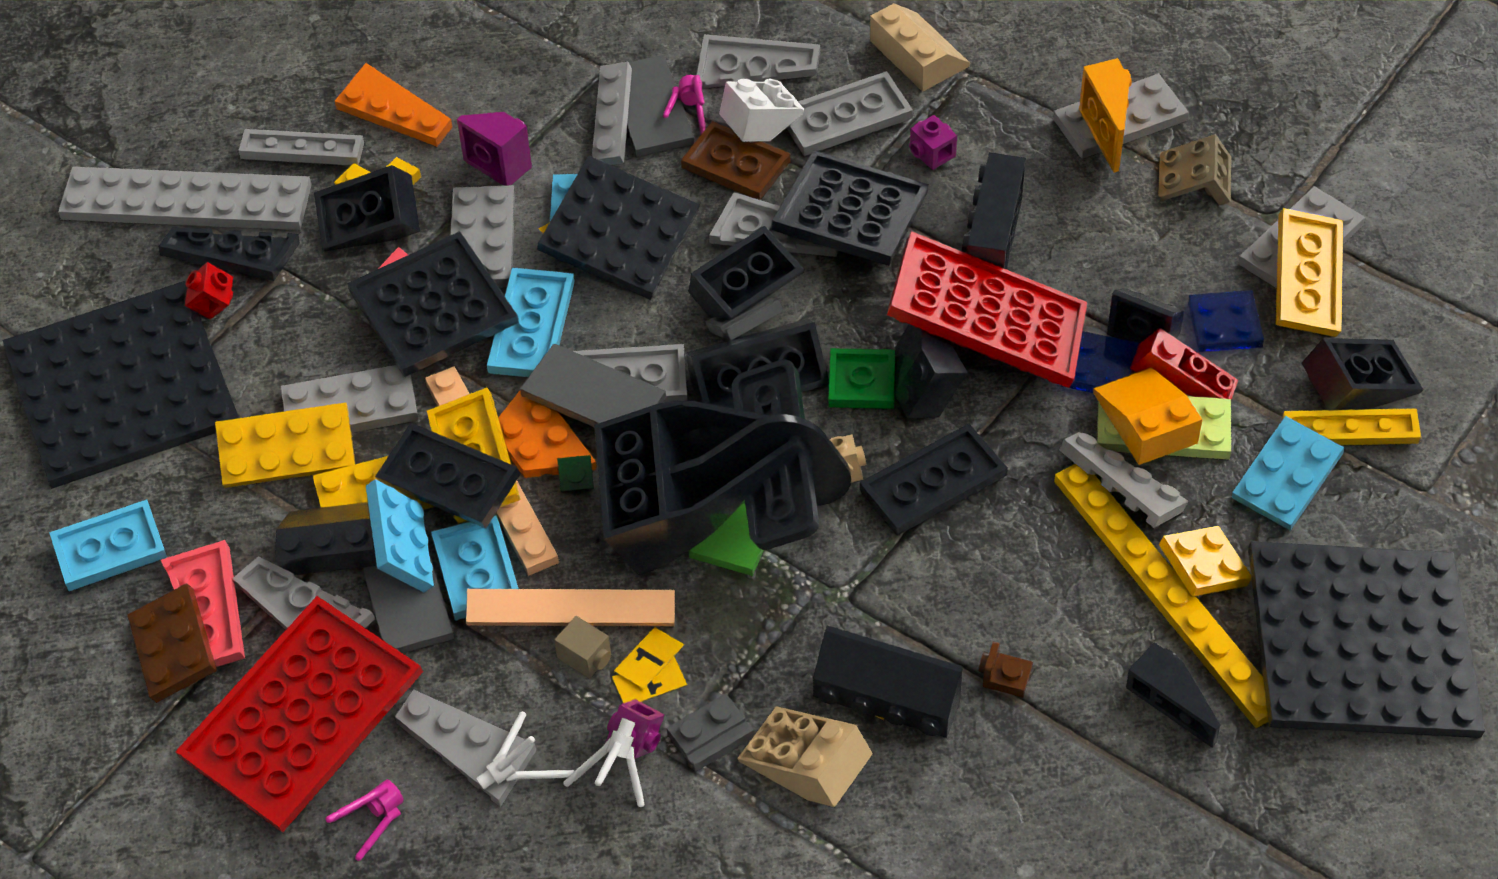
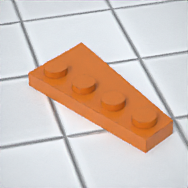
M367 63L363 65L335 100L337 110L436 147L452 129L451 118Z

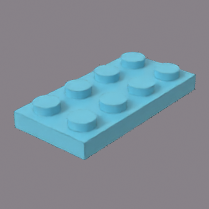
M512 268L505 298L516 312L519 323L494 335L487 362L488 373L529 377L553 344L560 345L575 282L574 273Z

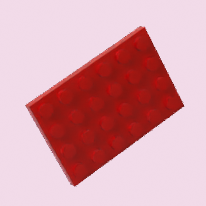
M911 231L906 241L887 315L899 322L908 323L923 329L929 334L938 335L953 341L961 347L970 348L987 355L991 359L1000 360L1017 367L1021 371L1030 372L1047 379L1051 383L1069 388L1075 377L1087 302Z
M316 596L175 752L179 758L283 833L418 679L423 670L418 663Z

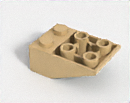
M776 706L737 759L740 763L808 801L835 807L873 753L858 727L854 724Z

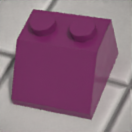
M505 112L461 115L457 118L463 160L503 186L512 185L532 168L528 130L522 120L513 118Z

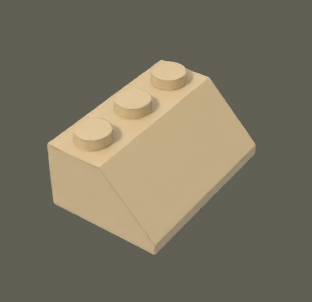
M892 4L870 15V41L922 92L970 67V62L917 12L897 4Z

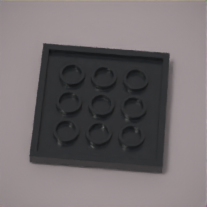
M813 150L773 218L771 230L890 266L927 195L929 184Z
M588 155L540 238L537 250L651 300L694 221L700 204Z
M460 231L347 283L349 292L404 377L519 323L516 312Z

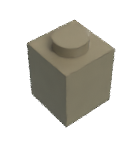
M575 616L554 639L557 658L589 679L598 669L602 670L611 658L609 636L578 616Z

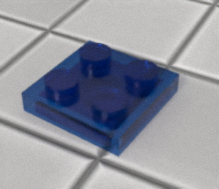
M1252 290L1189 295L1188 306L1199 352L1263 348L1264 336Z
M1082 331L1075 377L1069 388L1093 393V388L1130 376L1132 373L1130 366L1139 343Z

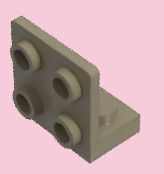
M1216 134L1160 153L1158 196L1162 201L1205 188L1206 193L1212 195L1219 206L1231 202V155Z

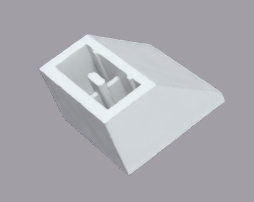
M739 79L738 82L726 81L719 114L743 142L771 141L803 115L804 108L778 80L766 79L765 82H753L748 79Z

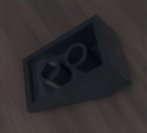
M393 165L314 192L321 246L324 251L394 241L420 232L412 176Z
M908 324L895 346L894 394L907 418H939L968 372L948 339L929 334L923 329Z
M1323 338L1301 363L1308 374L1309 380L1314 384L1323 400L1324 406L1328 410L1371 409L1420 394L1424 390L1394 340Z

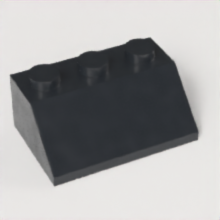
M763 226L693 271L690 277L688 293L708 315L731 321L803 274L805 269L767 227Z
M368 502L289 511L276 529L275 562L281 568L294 575L377 566Z

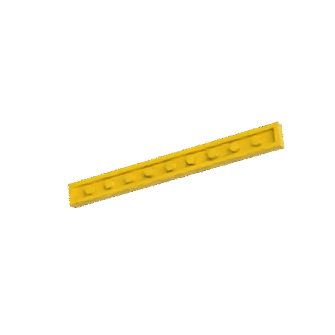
M1077 464L1056 473L1055 484L1253 726L1258 728L1267 723L1268 714L1263 676L1196 596H1191L1178 574L1110 492L1101 485L1100 480L1095 475L1086 473Z

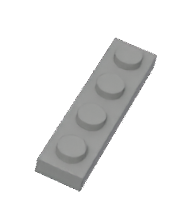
M628 61L600 66L592 157L609 165L624 163L632 68Z
M245 129L239 147L240 159L337 165H352L355 163L359 166L364 140L363 135Z

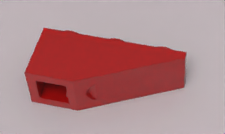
M1161 328L1139 344L1130 369L1136 373L1153 368L1184 394L1194 397L1232 399L1238 383V379Z

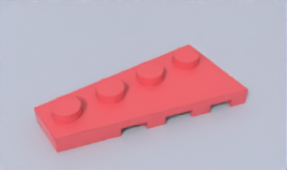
M223 540L162 559L161 562L169 575L174 590L186 583L194 589L216 667L245 659L235 583L232 579L234 576L230 547L226 541Z

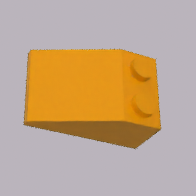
M1118 58L1084 66L1079 110L1113 173L1118 172L1120 168L1126 111L1129 107L1128 91L1132 85L1129 71L1123 68Z
M1153 368L1093 388V394L1138 465L1198 444L1202 425L1201 416L1187 395Z

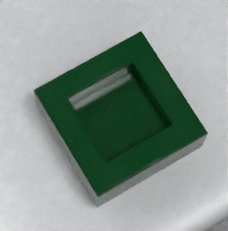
M591 455L557 458L561 492L594 489Z

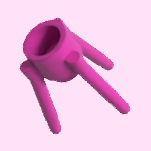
M686 75L680 79L679 87L672 88V95L665 108L663 117L668 118L677 98H679L685 105L696 106L699 129L702 134L706 129L702 107L705 103L702 81L699 75Z
M386 779L368 794L330 814L325 820L327 823L335 822L364 805H367L369 810L377 817L381 814L385 815L356 854L355 859L360 861L391 821L401 815L397 807L403 803L404 799L398 788L390 780Z

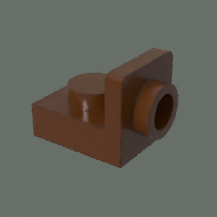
M993 641L990 652H983L978 671L984 673L983 687L1024 698L1033 669V662L999 653L1000 643Z

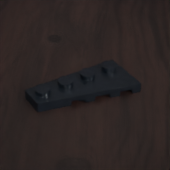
M172 227L160 243L159 252L160 256L205 265L208 262L222 270L275 281L300 241L299 234L287 233V238L273 237L272 232H259L258 236H243L241 231L238 230L213 234L212 229Z

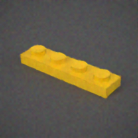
M1417 408L1284 411L1282 420L1287 416L1339 445L1419 444L1421 439Z

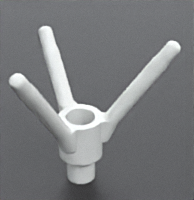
M522 711L515 720L499 753L493 759V762L486 766L488 770L476 779L482 788L486 789L494 782L499 784L505 779L508 782L518 779L568 778L574 770L515 771L511 763L535 741L534 737H528L506 757L526 717V713Z
M622 718L618 730H613L611 738L608 739L603 747L576 769L563 782L566 787L570 786L609 752L595 780V785L601 786L617 756L626 758L638 807H644L643 793L634 760V747L631 746L634 739L631 734L635 722Z

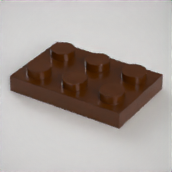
M712 121L681 159V168L748 197L761 200L790 163V153L762 141L743 142L732 129Z
M187 583L127 614L148 694L156 703L217 671L194 589Z

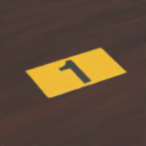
M654 627L614 671L644 689L685 644Z
M675 656L644 689L620 674L612 676L623 703L634 699L642 702L687 685Z

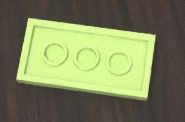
M1187 396L1202 418L1198 444L1168 455L1230 460L1231 399ZM1098 401L1097 443L1107 450L1131 453Z

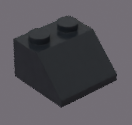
M1127 288L1115 289L1111 298L1107 335L1137 347L1159 328L1177 339L1182 329L1184 311Z

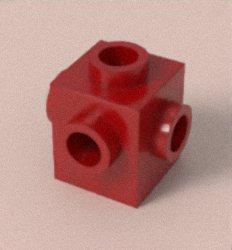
M208 262L197 271H192L185 284L187 287L185 306L211 320L229 306L233 297V276Z

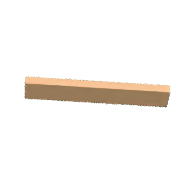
M467 589V625L567 626L575 616H578L592 626L675 625V590Z

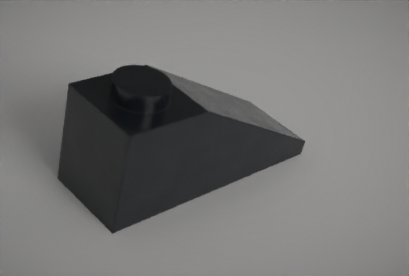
M1154 642L1129 669L1126 689L1213 748L1217 743L1221 726L1184 662L1173 651L1162 648Z

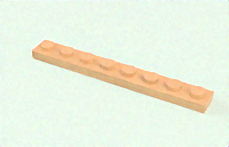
M455 366L425 377L426 386L437 406L469 394ZM516 481L521 500L499 508L495 515H497L498 521L527 575L530 576L558 564L559 559L518 481Z

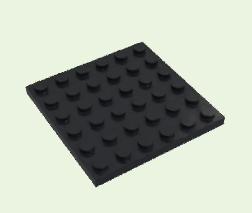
M186 280L2 340L51 489L215 434V422L239 418L198 312L185 306Z
M1250 542L1248 555L1269 727L1468 738L1482 737L1485 728L1454 552Z

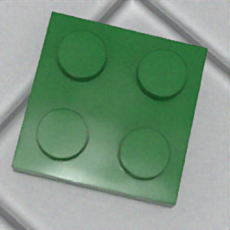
M830 348L829 407L894 409L895 350Z

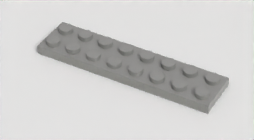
M72 167L58 213L61 220L301 230L312 184L310 176Z

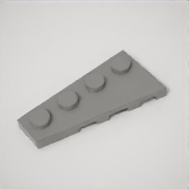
M704 34L697 75L700 76L702 81V89L725 86L726 81L738 82L739 79L765 82L766 79L782 80L817 76L820 44Z
M735 192L709 234V243L734 246L763 226H766L788 252L836 257L839 250L816 245L812 242L771 230L772 220L780 206Z
M1078 432L1063 440L1059 450L1086 473L1101 476V485L1108 491H1116L1126 497L1124 504L1131 510L1138 511L1140 508L1148 515L1146 522L1153 528L1184 511L1188 500L1180 496L1178 490L1172 486L1159 483L1152 478V475L1147 470L1129 464L1120 453L1102 447L1093 436Z
M259 556L232 578L240 590L285 630L316 596L364 628L375 620L373 612L363 607L359 609L351 605L349 600L338 595L333 596L321 590L320 586L310 581L306 583L296 578L293 573Z
M413 689L395 716L397 724L427 749L434 750L452 769L455 767L467 777L468 782L478 790L481 788L491 796L493 802L501 807L517 780L507 782L505 779L499 784L494 782L486 789H483L476 778L488 770L486 766L493 762L509 732ZM516 735L506 757L526 739ZM532 743L528 749L511 763L515 771H524L536 752L535 743Z

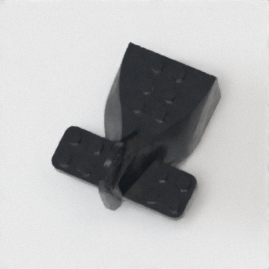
M779 360L739 374L732 382L734 409L696 401H671L655 404L594 425L603 537L639 576L656 570L693 549L714 533L743 503L746 506L750 539L759 549L769 550L813 535L819 527L817 506L832 503L847 493L851 486L850 467L822 429L805 419L799 373L789 360Z

